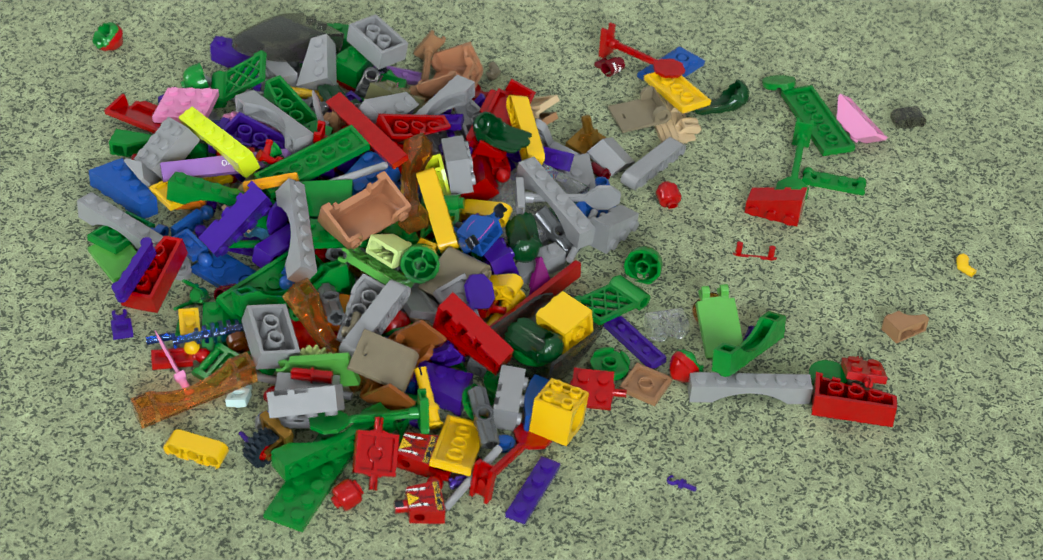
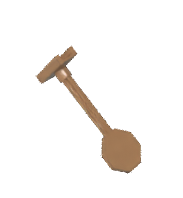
M433 30L420 42L413 55L424 60L421 80L425 79L426 81L429 80L432 56L446 40L444 36L442 38L435 36ZM417 85L410 86L408 89L411 91L410 94L425 98V102L432 99L419 94Z

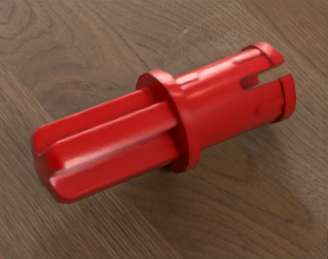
M293 367L290 377L293 380L310 381L311 384L313 382L332 384L333 371L319 370L314 367L311 369Z

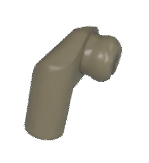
M490 62L488 65L490 72L486 71V76L489 80H495L501 74V70L496 62Z
M360 312L352 313L350 327H342V337H346L362 317Z

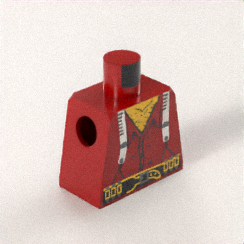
M410 432L404 433L403 439L398 445L397 468L428 478L429 462L439 436Z
M439 480L407 487L405 500L394 501L395 514L408 512L409 523L445 524V506Z

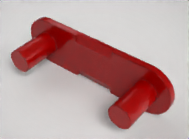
M741 241L737 242L736 253H733L739 257L749 258L751 256L771 261L778 258L774 257L776 247L773 245L769 247L768 256L742 254L743 242Z

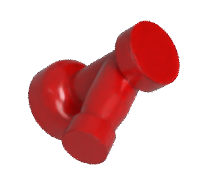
M266 139L264 149L259 150L256 155L257 161H264L271 165L284 159L281 156L275 158L270 156L271 146L273 145V140Z

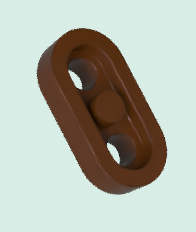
M234 332L226 338L228 348L239 353L250 351L245 332Z

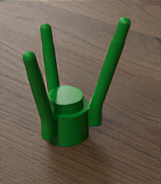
M183 279V283L193 288L190 292V300L175 306L173 310L176 311L195 303L206 302L211 297L205 288L199 287V284Z

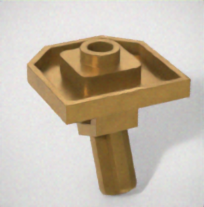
M590 115L581 117L583 127L565 144L566 147L580 155L586 154L594 145L606 138L597 129L593 128Z

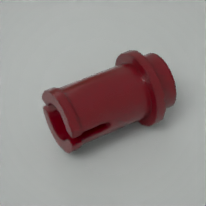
M592 162L593 174L609 180L611 176L609 169L601 167L596 162Z

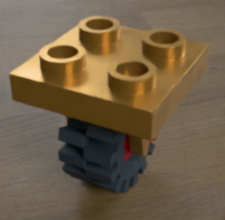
M267 410L259 414L262 428L258 429V433H252V438L248 437L247 440L249 442H245V448L242 449L243 456L258 469L260 467L264 468L266 464H270L271 450L289 442L294 443L293 432L288 427L285 428L278 417L269 418Z

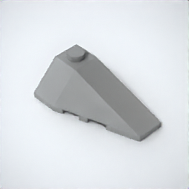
M556 242L543 245L540 248L537 257L543 258L548 274L565 268L566 252ZM535 259L529 263L516 261L515 265L520 277L523 279V285L530 283L531 275L535 271Z

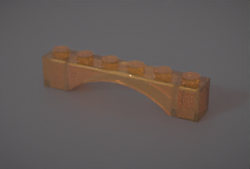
M423 132L404 140L403 151L408 155L409 160L401 165L400 192L410 203L411 209L408 213V218L402 222H397L400 228H403L408 234L428 227L429 212L420 204L418 198L419 183L416 173L423 171L432 158L433 143Z
M308 278L294 283L283 295V299L321 350L325 347L326 353H339L341 342L337 340V336L327 322L318 291ZM359 374L361 378L360 385L348 387L353 393L363 389L368 379L367 377Z
M248 352L228 359L213 374L196 384L173 391H148L131 398L134 415L143 429L258 382L256 367Z

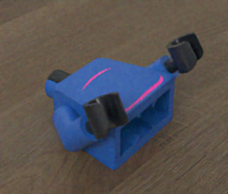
M502 203L497 204L493 209L494 212L490 215L480 216L473 214L464 223L456 222L454 231L457 232L458 244L464 253L472 251L482 257L502 235L503 231L499 219L503 218V213L507 211V208Z

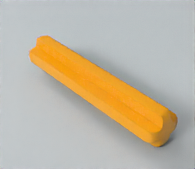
M297 172L248 180L243 182V189L246 192L249 189L247 185L251 181L261 190L280 187L288 178L299 181V176Z

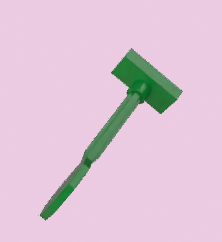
M797 117L792 145L797 147L791 177L778 181L776 190H784L785 187H791V190L808 187L798 178L803 148H809L814 120H811L810 123L800 122V117ZM809 187L807 188L805 200H807Z
M426 388L417 389L416 407L347 415L344 412L338 411V415L325 416V412L318 413L317 417H310L309 425L311 430L325 435L339 433L351 423L375 422V417L384 418L383 421L409 418V420L417 419L421 434L430 435L429 399L426 397Z

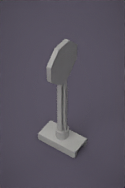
M516 177V215H523L525 213L526 203L547 202L539 194L525 192L523 177ZM598 185L586 194H567L573 202L585 201L596 210H609L618 205L621 198V192L612 185Z

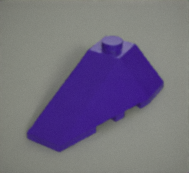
M238 112L222 128L244 146L263 150L266 145V139H270L280 149H286L283 134L241 112Z

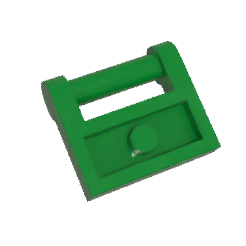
M217 342L213 346L214 349L191 373L196 378L203 380L220 391L243 365L245 358ZM221 354V357L214 363V365L206 373V369Z

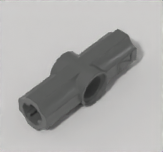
M545 205L533 216L546 232L547 239L550 242H556L566 252L567 257L573 245L567 239L561 223Z
M323 283L318 288L323 315L326 316L328 323L333 324V326L341 325V322L345 320V314L340 303L339 293L336 292L334 286L329 283Z
M475 386L468 390V397L474 416V426L477 428L481 447L486 450L493 449L496 445L500 444L493 418L494 411L490 406L486 387Z

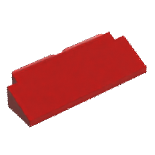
M511 79L504 91L500 88L497 91L493 89L489 91L479 112H490L497 118H501L504 123L512 126L506 107L507 97L509 95L527 96L531 104L536 92ZM472 124L465 139L468 141L469 147L475 148L473 154L504 159L507 152L495 148L482 140L480 142L477 141Z
M123 93L104 110L108 116L154 134L162 124L154 123L152 118L158 105L136 100L129 106Z

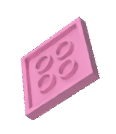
M192 87L167 88L152 116L153 122L162 123L170 117L181 123L178 117L192 106L208 118L219 97V90L211 88L195 89Z

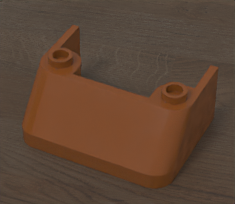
M421 319L395 331L388 339L409 347L419 354V359L415 366L416 369L420 362L428 361L432 357L434 346L445 342L447 338ZM369 378L360 393V398L367 403L374 405L381 402L389 410L407 409L416 403L407 393L404 394L391 383L383 385Z

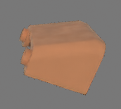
M471 42L435 52L431 65L436 70V74L431 80H420L417 83V90L422 96L433 98L456 75L474 81L476 88L483 75V67Z
M385 171L376 175L378 179L373 184L371 182L368 183L366 189L340 204L335 202L331 205L328 202L321 206L318 222L347 249L358 248L363 241L370 238V235L382 231L397 221L402 222L409 216L410 203Z

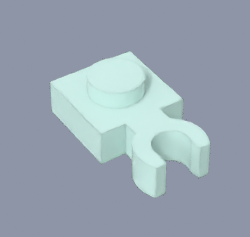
M241 380L236 382V388H231L225 399L226 407H247L252 396L251 380H248L244 385H241Z

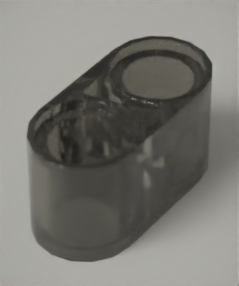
M916 106L896 108L890 114V118L898 130L899 128L923 127L926 124V118L920 108Z

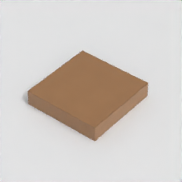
M636 363L619 386V389H627V395L655 406L673 379L668 375Z

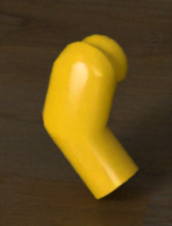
M959 254L956 259L957 269L972 277L976 274L977 270L969 266V257L966 254Z

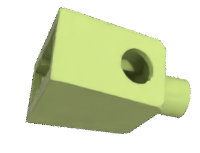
M395 234L370 235L365 252L394 269L400 266L401 256L412 244Z

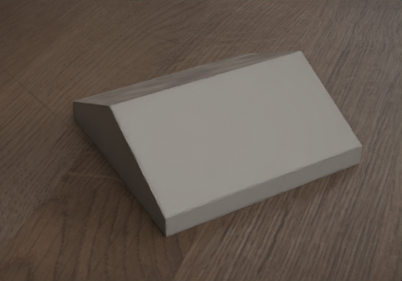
M613 137L602 139L587 151L594 162L603 168L609 169L611 176L635 163Z
M127 158L124 160L126 165L148 188L161 181L142 162Z

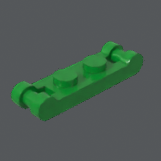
M806 167L803 170L802 181L806 185L862 196L865 194L867 180L863 177L854 179L814 171L810 167Z

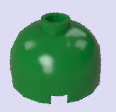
M200 63L193 64L184 70L182 75L183 81H180L182 88H209Z
M413 244L401 256V270L404 276L413 283L422 284L425 281L432 280L439 271L440 261L438 254L427 244Z
M639 246L633 249L626 257L624 263L627 276L639 279L635 281L647 285L658 279L663 267L662 257L658 251L648 246ZM637 272H638L639 274H642V275H643V278H646V279L643 280V279L638 278V277H637Z

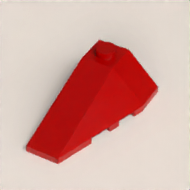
M379 114L375 123L381 131L395 142L451 128L445 115Z

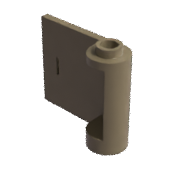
M653 86L643 88L640 92V99L608 106L609 112L622 133L664 124L671 118V112Z
M448 247L439 258L440 266L435 278L420 284L418 289L435 297L433 292L463 273H465L467 279L472 274H484L489 279L492 273L491 267L462 251Z
M364 329L347 369L383 385L391 383L405 394L419 359V354L409 347Z

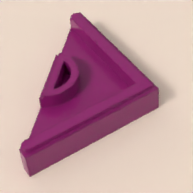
M542 257L535 258L536 266L534 273L531 275L529 295L550 280Z

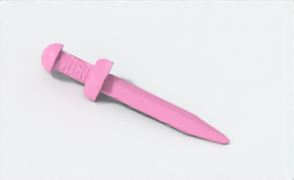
M155 330L159 343L176 372L174 379L183 389V395H193L195 390L190 387L185 371H179L167 347Z

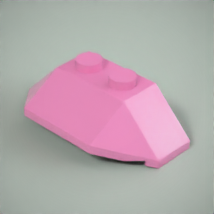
M843 94L838 96L837 120L842 124L843 129L851 134L850 138L855 142L872 143L884 141L888 138L851 98Z

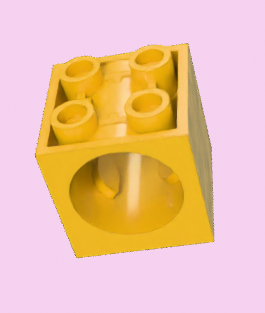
M564 291L554 296L545 307L540 308L536 313V323L563 337L564 350L561 356L566 359L571 357L594 336L592 310Z
M551 378L534 399L529 431L567 446L584 422L589 392L566 384L561 380Z

